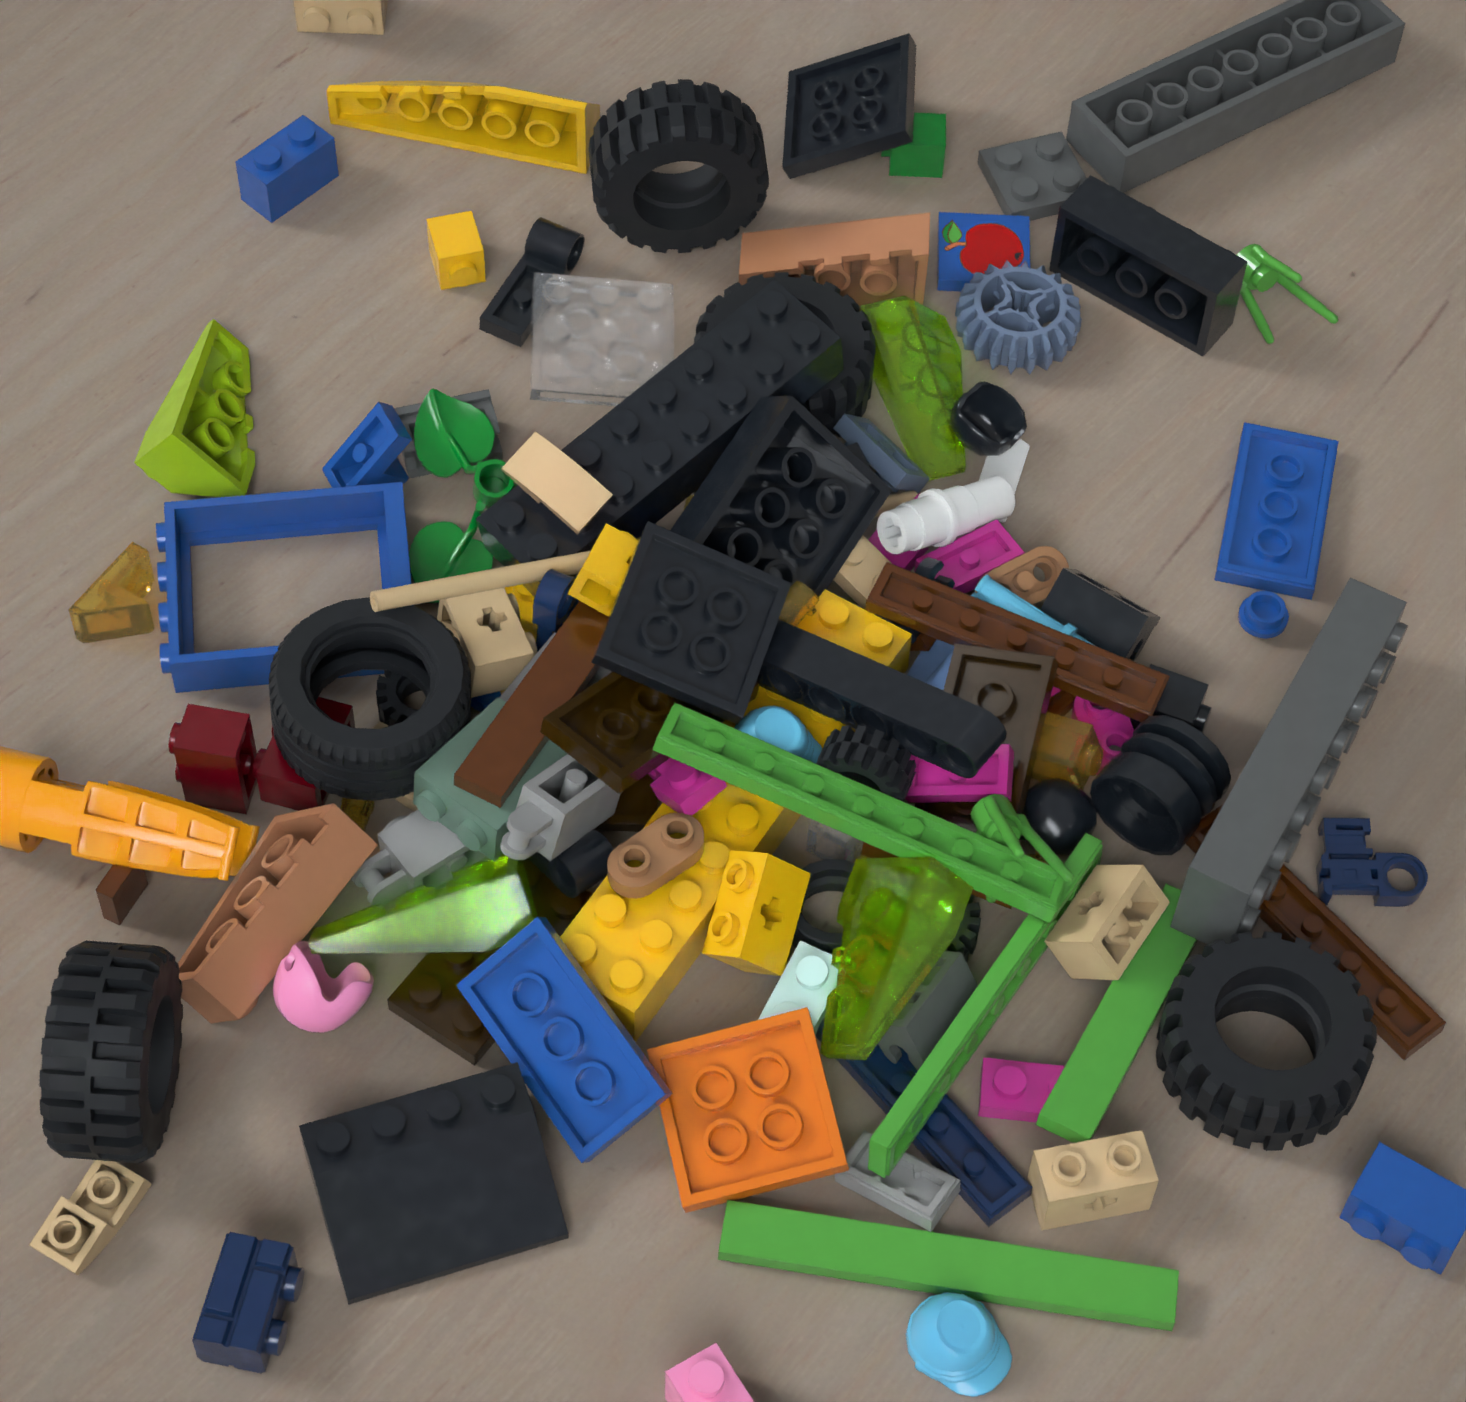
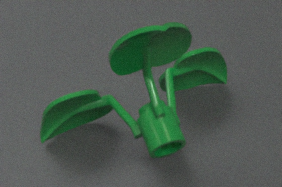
M434 388L425 396L416 417L414 429L415 452L422 466L437 477H451L461 468H463L466 474L475 475L473 495L477 504L465 533L456 524L446 521L427 525L417 533L409 551L410 571L414 583L492 569L493 555L485 548L482 541L472 539L478 529L476 518L517 486L501 470L506 462L498 459L484 461L493 449L495 438L493 426L487 416L473 405L452 398ZM437 600V601H431V602H428V603H437V604H439V600Z

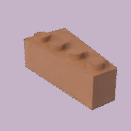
M930 212L742 233L739 283L744 285L747 283L748 278L763 274L764 278L774 277L775 272H789L788 277L801 278V274L815 277L816 282L822 285L827 281L837 286L842 297L848 294L860 306L859 312L863 311L865 314L922 317L929 258Z

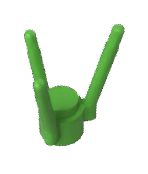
M1248 245L1237 254V256L1248 261L1240 294L1266 343H1273L1274 336L1250 291L1251 289L1264 292L1278 282L1330 323L1335 324L1338 322L1337 315L1296 284L1302 281V276L1269 255L1260 245Z
M1001 794L989 795L974 805L971 811V819L977 829L976 834L1008 847L1016 858H1021L1024 855V850L1019 842L1020 835H1023L1064 881L1070 882L1073 880L1072 872L1034 831L1026 816L1016 813L1006 796ZM986 895L988 902L993 903L996 901V899Z

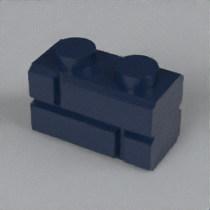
M234 1232L226 1234L192 1339L197 1358L203 1362L227 1367L232 1365L237 1369L262 1374L266 1372L270 1355H281L288 1330V1322L282 1320L287 1301L297 1302L304 1279V1268L298 1267L294 1247L288 1243L268 1239L258 1240L256 1237Z

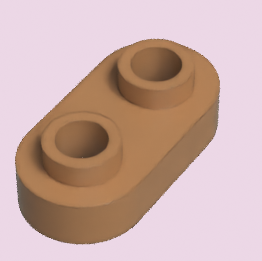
M1039 546L991 570L985 575L988 574L993 580L1034 605L1047 598L1063 568L1069 569V565L1059 550L1050 546ZM1034 567H1039L1043 570L1045 575L1043 582L1037 580L1034 576Z
M670 813L657 819L612 850L607 861V877L611 888L619 895L627 898H642L653 893L696 864L704 851V830L701 824L688 814ZM673 833H681L686 836L681 839L671 838L669 835ZM632 860L643 863L640 867L636 868L626 865L627 862Z

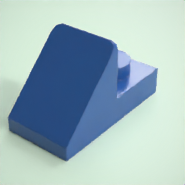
M378 402L325 464L322 471L332 488L402 482L404 484L409 480L397 457L411 442L412 438L394 407Z

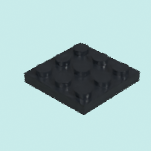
M910 33L789 71L782 168L789 179L913 142L916 44Z
M647 521L639 537L591 663L738 725L744 717L791 583Z

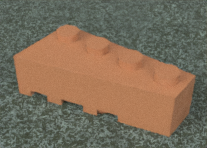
M334 803L275 816L178 962L180 969L179 979L182 981L181 998L210 1023L240 1020L248 1015L257 1004L261 992L276 975L281 960L289 954L294 944L306 937L378 844Z

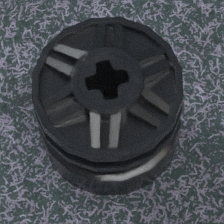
M1166 715L1149 716L1133 731V735L1123 743L1121 752L1111 758L1092 781L1090 796L1093 806L1103 822L1121 839L1139 850L1154 855H1172L1182 849L1199 827L1201 818L1210 813L1216 801L1221 799L1230 785L1231 774L1228 763L1218 747L1201 731L1182 720Z

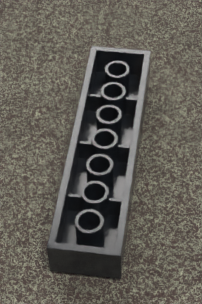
M774 279L561 450L613 494L612 498L578 535L542 502L538 504L517 485L476 518L485 548L505 567L591 551L606 523L620 531L630 533L636 539L639 538L647 521L656 524L699 489L760 397L793 396L800 404H803L844 370L841 337ZM541 581L522 585L535 597Z

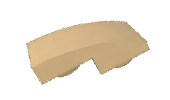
M536 431L501 468L507 476L538 504L542 502L577 535L613 496L610 491L586 470Z
M95 1160L70 1199L68 1200L63 1196L59 1198L29 1246L76 1275H79L117 1234L152 1184L118 1162Z

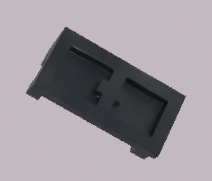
M1068 568L1061 570L1040 609L1064 626L1071 623L1077 627V634L1095 646L1133 661L1141 652L1152 630L1161 618L1077 569Z

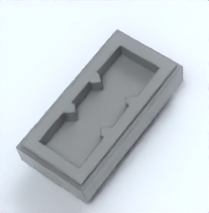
M864 1130L846 1154L849 1171L835 1174V1182L932 1232L959 1194L960 1180L907 1152L904 1153L889 1176L881 1177L868 1170L869 1144L872 1134Z

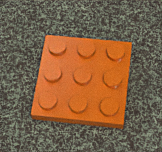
M808 1007L647 1049L650 1063L673 1093L659 1106L680 1199L685 1213L726 1203L727 1200L734 1201L849 1171Z

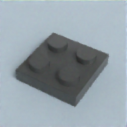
M1062 131L979 150L977 163L1004 215L1029 216V221L1057 215L1059 207L1087 179Z

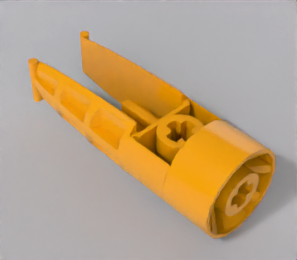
M0 746V847L30 853L46 838L71 844L73 856L88 860L173 875L218 878L228 881L229 876L237 875L256 846L260 826L248 825L215 810L124 783L108 781L107 785L88 781L86 786L59 780L58 768L53 759Z

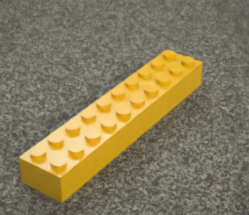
M826 589L797 625L802 630L899 672L905 673L908 669L912 640L911 633ZM759 686L756 698L748 703L744 714L746 716L750 711L764 706L785 708L802 721L822 748L833 730L841 731L842 726H847ZM727 720L723 722V724H726L732 728H734L736 725ZM725 782L727 787L692 815V817L699 821L704 830V851L696 864L653 893L642 898H627L619 895L611 888L606 876L560 936L635 1042L703 950L730 850L769 853L772 855L801 814ZM662 802L643 829L662 816L677 812ZM673 833L669 836L674 839H681L686 835ZM637 860L626 863L627 866L633 868L640 867L643 864Z

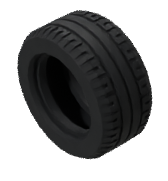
M370 597L344 600L324 607L300 621L284 637V641L280 643L271 663L269 696L274 739L278 749L281 751L287 764L292 769H295V772L304 778L306 782L314 784L320 790L343 798L376 801L397 798L414 792V772L470 722L471 672L463 647L460 646L458 638L454 636L450 629L446 628L436 617L413 605L374 612L370 603ZM359 670H388L405 676L419 687L426 697L421 708L405 721L382 729L352 728L333 721L316 704V700L323 688L339 676Z

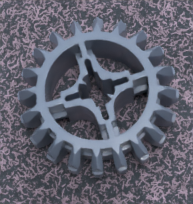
M1006 260L1002 269H999L989 264L984 274L975 272L970 283H965L964 288L961 290L955 311V316L957 317V336L962 337L964 350H974L976 362L989 359L992 370L999 365L1007 366L1010 375L1016 368H1024L1030 375L1035 365L1048 370L1052 361L1062 362L1067 351H1072L1076 343L1082 321L1079 298L1074 296L1072 284H1062L1060 273L1047 275L1044 265L1038 269H1032L1028 267L1025 260L1020 267H1013ZM993 307L992 311L985 313L987 310ZM1051 321L1049 325L1043 327L1044 323Z

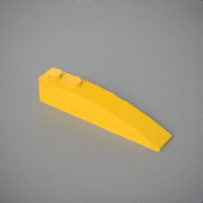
M427 80L374 81L329 85L326 91L330 124L587 174L590 166L589 141L594 134L593 128L600 119L599 104L517 88L477 83Z

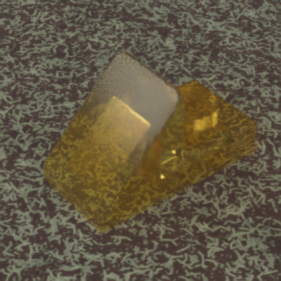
M131 542L68 609L77 640L83 643H90L153 632L155 628L150 606L147 601L142 599L147 595L155 580L147 549Z

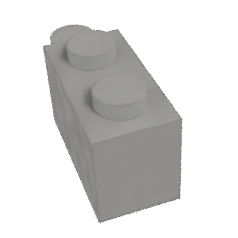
M566 754L523 785L516 810L508 817L507 828L509 832L502 837L500 849L504 855L514 860H525L538 852L551 861L614 815L621 793L615 792L569 754Z
M416 810L408 816H399L386 825L383 831L377 834L380 852L367 859L351 880L357 887H364L368 891L367 900L375 908L386 905L405 892L418 905L491 859L479 850L473 851L467 848L451 830L438 821L428 820L419 810ZM390 872L392 875L385 879L383 876Z

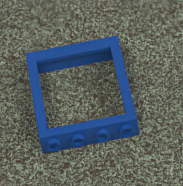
M393 482L164 502L165 522L156 523L159 553L166 552V562H157L160 592H167V602L158 603L160 629L162 633L168 632L169 643H160L162 673L172 674L176 693L268 685L271 663L279 647L269 646L195 653L191 546L377 530L382 589L412 584L403 483ZM359 670L339 676L338 678L384 674V670Z

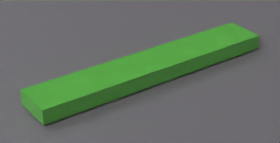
M1165 884L1162 892L1170 901L1169 905L1119 980H1112L1041 1109L1036 1122L1037 1126L1072 1143L1093 1139L1166 1002L1174 978L1180 975L1183 964L1188 960L1198 941L1170 927L1182 890Z

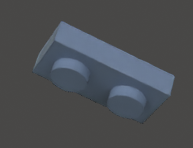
M844 413L833 428L846 441L845 446L858 443L867 462L877 471L875 474L892 489V492L914 490L920 493L930 478L869 419Z

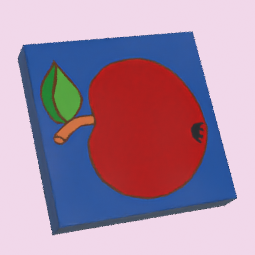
M939 212L937 244L938 291L961 292L964 284L970 283L974 273L984 274L989 264L1002 269L1006 260L1013 267H1020L1026 260L1030 268L1029 216Z

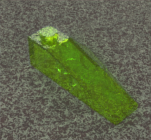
M907 296L861 305L860 311L867 315L872 325L871 332L875 336L876 350L873 380L908 457L930 478L929 481L964 473L966 469L965 447L953 432L950 423L951 409L963 394L961 349L945 316Z
M504 854L495 862L489 858L451 872L453 879L440 889L436 890L435 887L420 885L406 891L405 895L394 902L396 907L387 911L383 904L371 905L312 930L308 942L312 954L487 952L498 947L501 948L538 917L523 861L511 859Z
M895 857L856 859L838 906L836 922L843 926L841 946L833 949L831 965L838 969L836 988L827 996L820 1051V1054L826 1058L866 1060L955 938L973 887L935 858Z

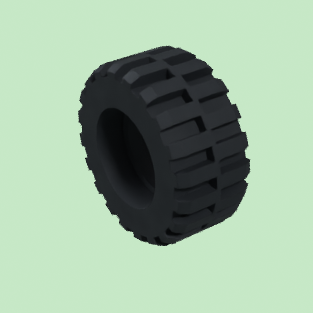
M678 79V84L666 85L665 81L652 83V88L643 91L639 87L626 95L627 99L622 102L618 99L606 110L607 116H601L593 128L594 134L590 138L588 148L593 201L596 204V210L601 220L620 238L623 239L627 236V241L632 245L643 248L645 245L651 246L654 252L666 253L667 249H677L678 253L691 252V248L700 246L703 249H708L716 246L717 241L722 238L728 241L736 236L740 231L739 227L743 226L746 228L756 217V211L762 208L767 197L766 190L769 187V175L761 126L756 121V115L752 109L744 102L741 103V99L728 90L721 93L719 87L714 84L703 82L702 86L694 85L693 81L688 79ZM680 161H693L704 164L697 169L684 173L666 174L652 171L662 165Z
M775 272L774 277L764 278L763 274L752 276L747 279V283L744 285L737 282L724 290V297L716 296L706 306V312L698 320L694 343L774 279L841 337L844 370L802 405L832 434H836L839 438L841 436L833 428L844 413L858 417L863 416L867 409V402L871 398L876 343L875 336L871 332L872 325L867 315L863 311L859 312L860 306L848 294L842 297L837 286L827 281L824 285L817 283L816 278L813 276L801 274V278L788 277L789 272Z
M1264 931L1262 938H1253L1252 932L1233 934L1230 944L1227 945L1223 939H1217L1204 946L1202 956L1200 954L1192 955L1183 964L1180 976L1174 978L1159 1023L1156 1037L1159 1041L1156 1059L1158 1068L1165 1071L1162 1082L1168 1094L1173 1098L1181 1096L1179 1109L1189 1120L1193 1121L1196 1117H1199L1205 1122L1203 1128L1205 1132L1216 1138H1219L1221 1133L1234 1137L1233 1145L1250 1149L1252 1142L1263 1143L1265 1151L1283 1150L1285 1142L1289 1140L1292 1141L1295 1147L1312 1143L1317 1132L1320 1135H1327L1339 1125L1342 1116L1349 1114L1356 1102L1374 1058L1372 1052L1377 1043V1027L1373 1022H1370L1374 1011L1369 998L1366 995H1357L1361 984L1351 971L1348 970L1342 973L1337 968L1340 962L1337 958L1326 950L1322 955L1310 949L1312 943L1296 937L1295 942L1281 939L1282 933ZM1257 1011L1272 1014L1285 1020L1302 1034L1311 1049L1314 1060L1289 1070H1271L1255 1066L1237 1056L1226 1045L1219 1034L1216 1023L1229 1015L1239 1012Z
M84 941L70 948L66 952V958L62 959L58 967V977L54 979L51 989L50 1006H47L45 1036L42 1038L41 1047L42 1069L39 1075V1087H41V1099L39 1102L40 1115L43 1116V1133L47 1137L49 1147L63 1158L142 1163L156 1155L157 1150L160 1149L163 1143V1134L168 1129L169 1115L175 1100V1086L180 1067L179 1054L182 1047L181 1021L183 1019V1004H181L182 981L179 979V965L175 961V956L160 946Z

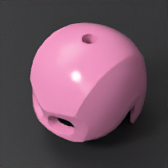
M300 941L292 946L289 954L279 964L273 983L274 1001L282 1016L294 1026L309 1032L325 1033L337 1029L349 1021L361 1009L372 992L374 978L371 972L359 962L349 964L339 976L331 978L326 973L323 960L316 948L307 941Z

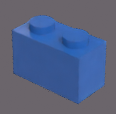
M302 115L235 161L241 200L271 223L339 176L334 137L305 115Z
M1379 1142L1353 1187L1339 1218L1349 1223L1352 1229L1359 1235L1370 1240H1379L1401 1252L1402 1256L1412 1265L1422 1269H1431L1441 1275L1466 1230V1189Z

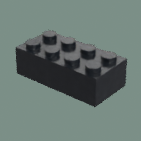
M1090 175L1059 207L1049 270L1053 273H1060V276L1203 357L1233 324L1248 261Z

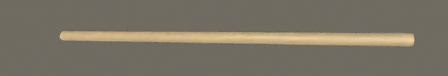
M913 490L889 495L875 517H880L883 512L913 500L918 495L917 492ZM590 551L371 591L370 603L374 612L541 581L550 569L566 575H574L579 573Z

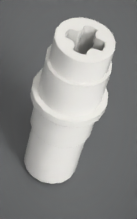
M992 476L964 486L956 485L944 490L931 488L920 493L917 499L904 502L894 509L883 512L877 522L878 537L884 548L891 554L917 551L929 546L944 547L953 543L958 536L970 533L977 527L986 525L996 519L1001 520L1010 516L1015 507L1014 492L1007 480L1001 476Z

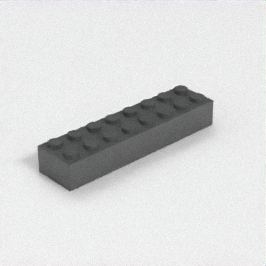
M1288 0L1072 101L1066 140L1109 185L1125 193L1394 63L1405 23L1381 0Z
M1353 578L1348 580L1193 858L1186 874L1171 928L1207 945L1217 939H1223L1227 945L1230 944L1233 934L1253 932L1261 914L1260 906L1264 899L1269 901L1282 874L1279 870L1284 862H1290L1302 834H1299L1304 825L1309 826L1321 801V797L1317 795L1321 794L1323 788L1329 789L1338 771L1341 761L1334 758L1339 759L1342 753L1347 754L1353 744L1360 727L1353 722L1358 723L1361 717L1366 719L1378 694V691L1372 689V687L1377 688L1380 683L1384 684L1393 668L1396 656L1389 654V651L1396 653L1408 628V625L1400 622L1407 604L1406 601Z

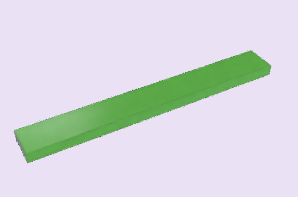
M674 702L656 738L652 750L1037 918L1050 923L1057 911L1066 881L1050 865L1025 854L1021 858H1016L1008 847L680 704Z
M1087 833L1082 837L1064 863L1072 872L1073 880L1066 882L1053 919L1049 923L1031 914L1027 915L870 1138L868 1170L883 1178L887 1175L889 1176L1047 949L1048 946L1044 942L1093 869L1096 865H1100L1103 849L1102 840Z
M727 1200L718 1260L932 1294L959 1293L977 1301L1172 1331L1175 1325L1179 1270Z

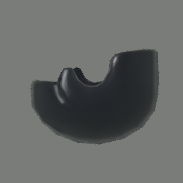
M978 382L968 392L962 394L954 403L950 412V423L953 432L965 448L979 456H999L1005 453L1019 440L1027 428L1025 412L1017 400L1002 387L988 382Z
M1050 778L1043 779L1028 789L1023 814L1034 831L1056 855H1070L1085 833L1092 835L1097 825V812L1093 806L1092 799L1077 785L1064 779ZM1020 835L1019 841L1026 839L1023 835Z

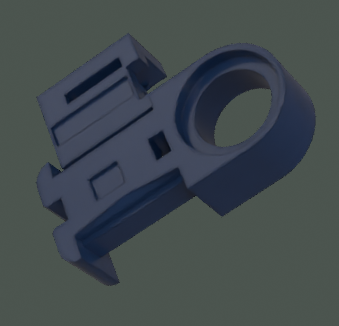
M550 569L542 578L533 603L532 623L537 624V652L554 632H558L579 603V600L568 595L578 574L571 577Z
M1323 818L1318 827V834L1323 836L1324 853L1316 867L1318 897L1325 905H1328L1332 895H1373L1374 906H1409L1417 901L1424 890L1428 880L1427 870L1418 858L1407 853L1376 852L1372 860H1369V857L1373 856V848H1366L1365 835H1370L1371 833L1370 818ZM1392 869L1406 870L1413 876L1415 888L1409 891L1395 889L1388 881L1387 872Z

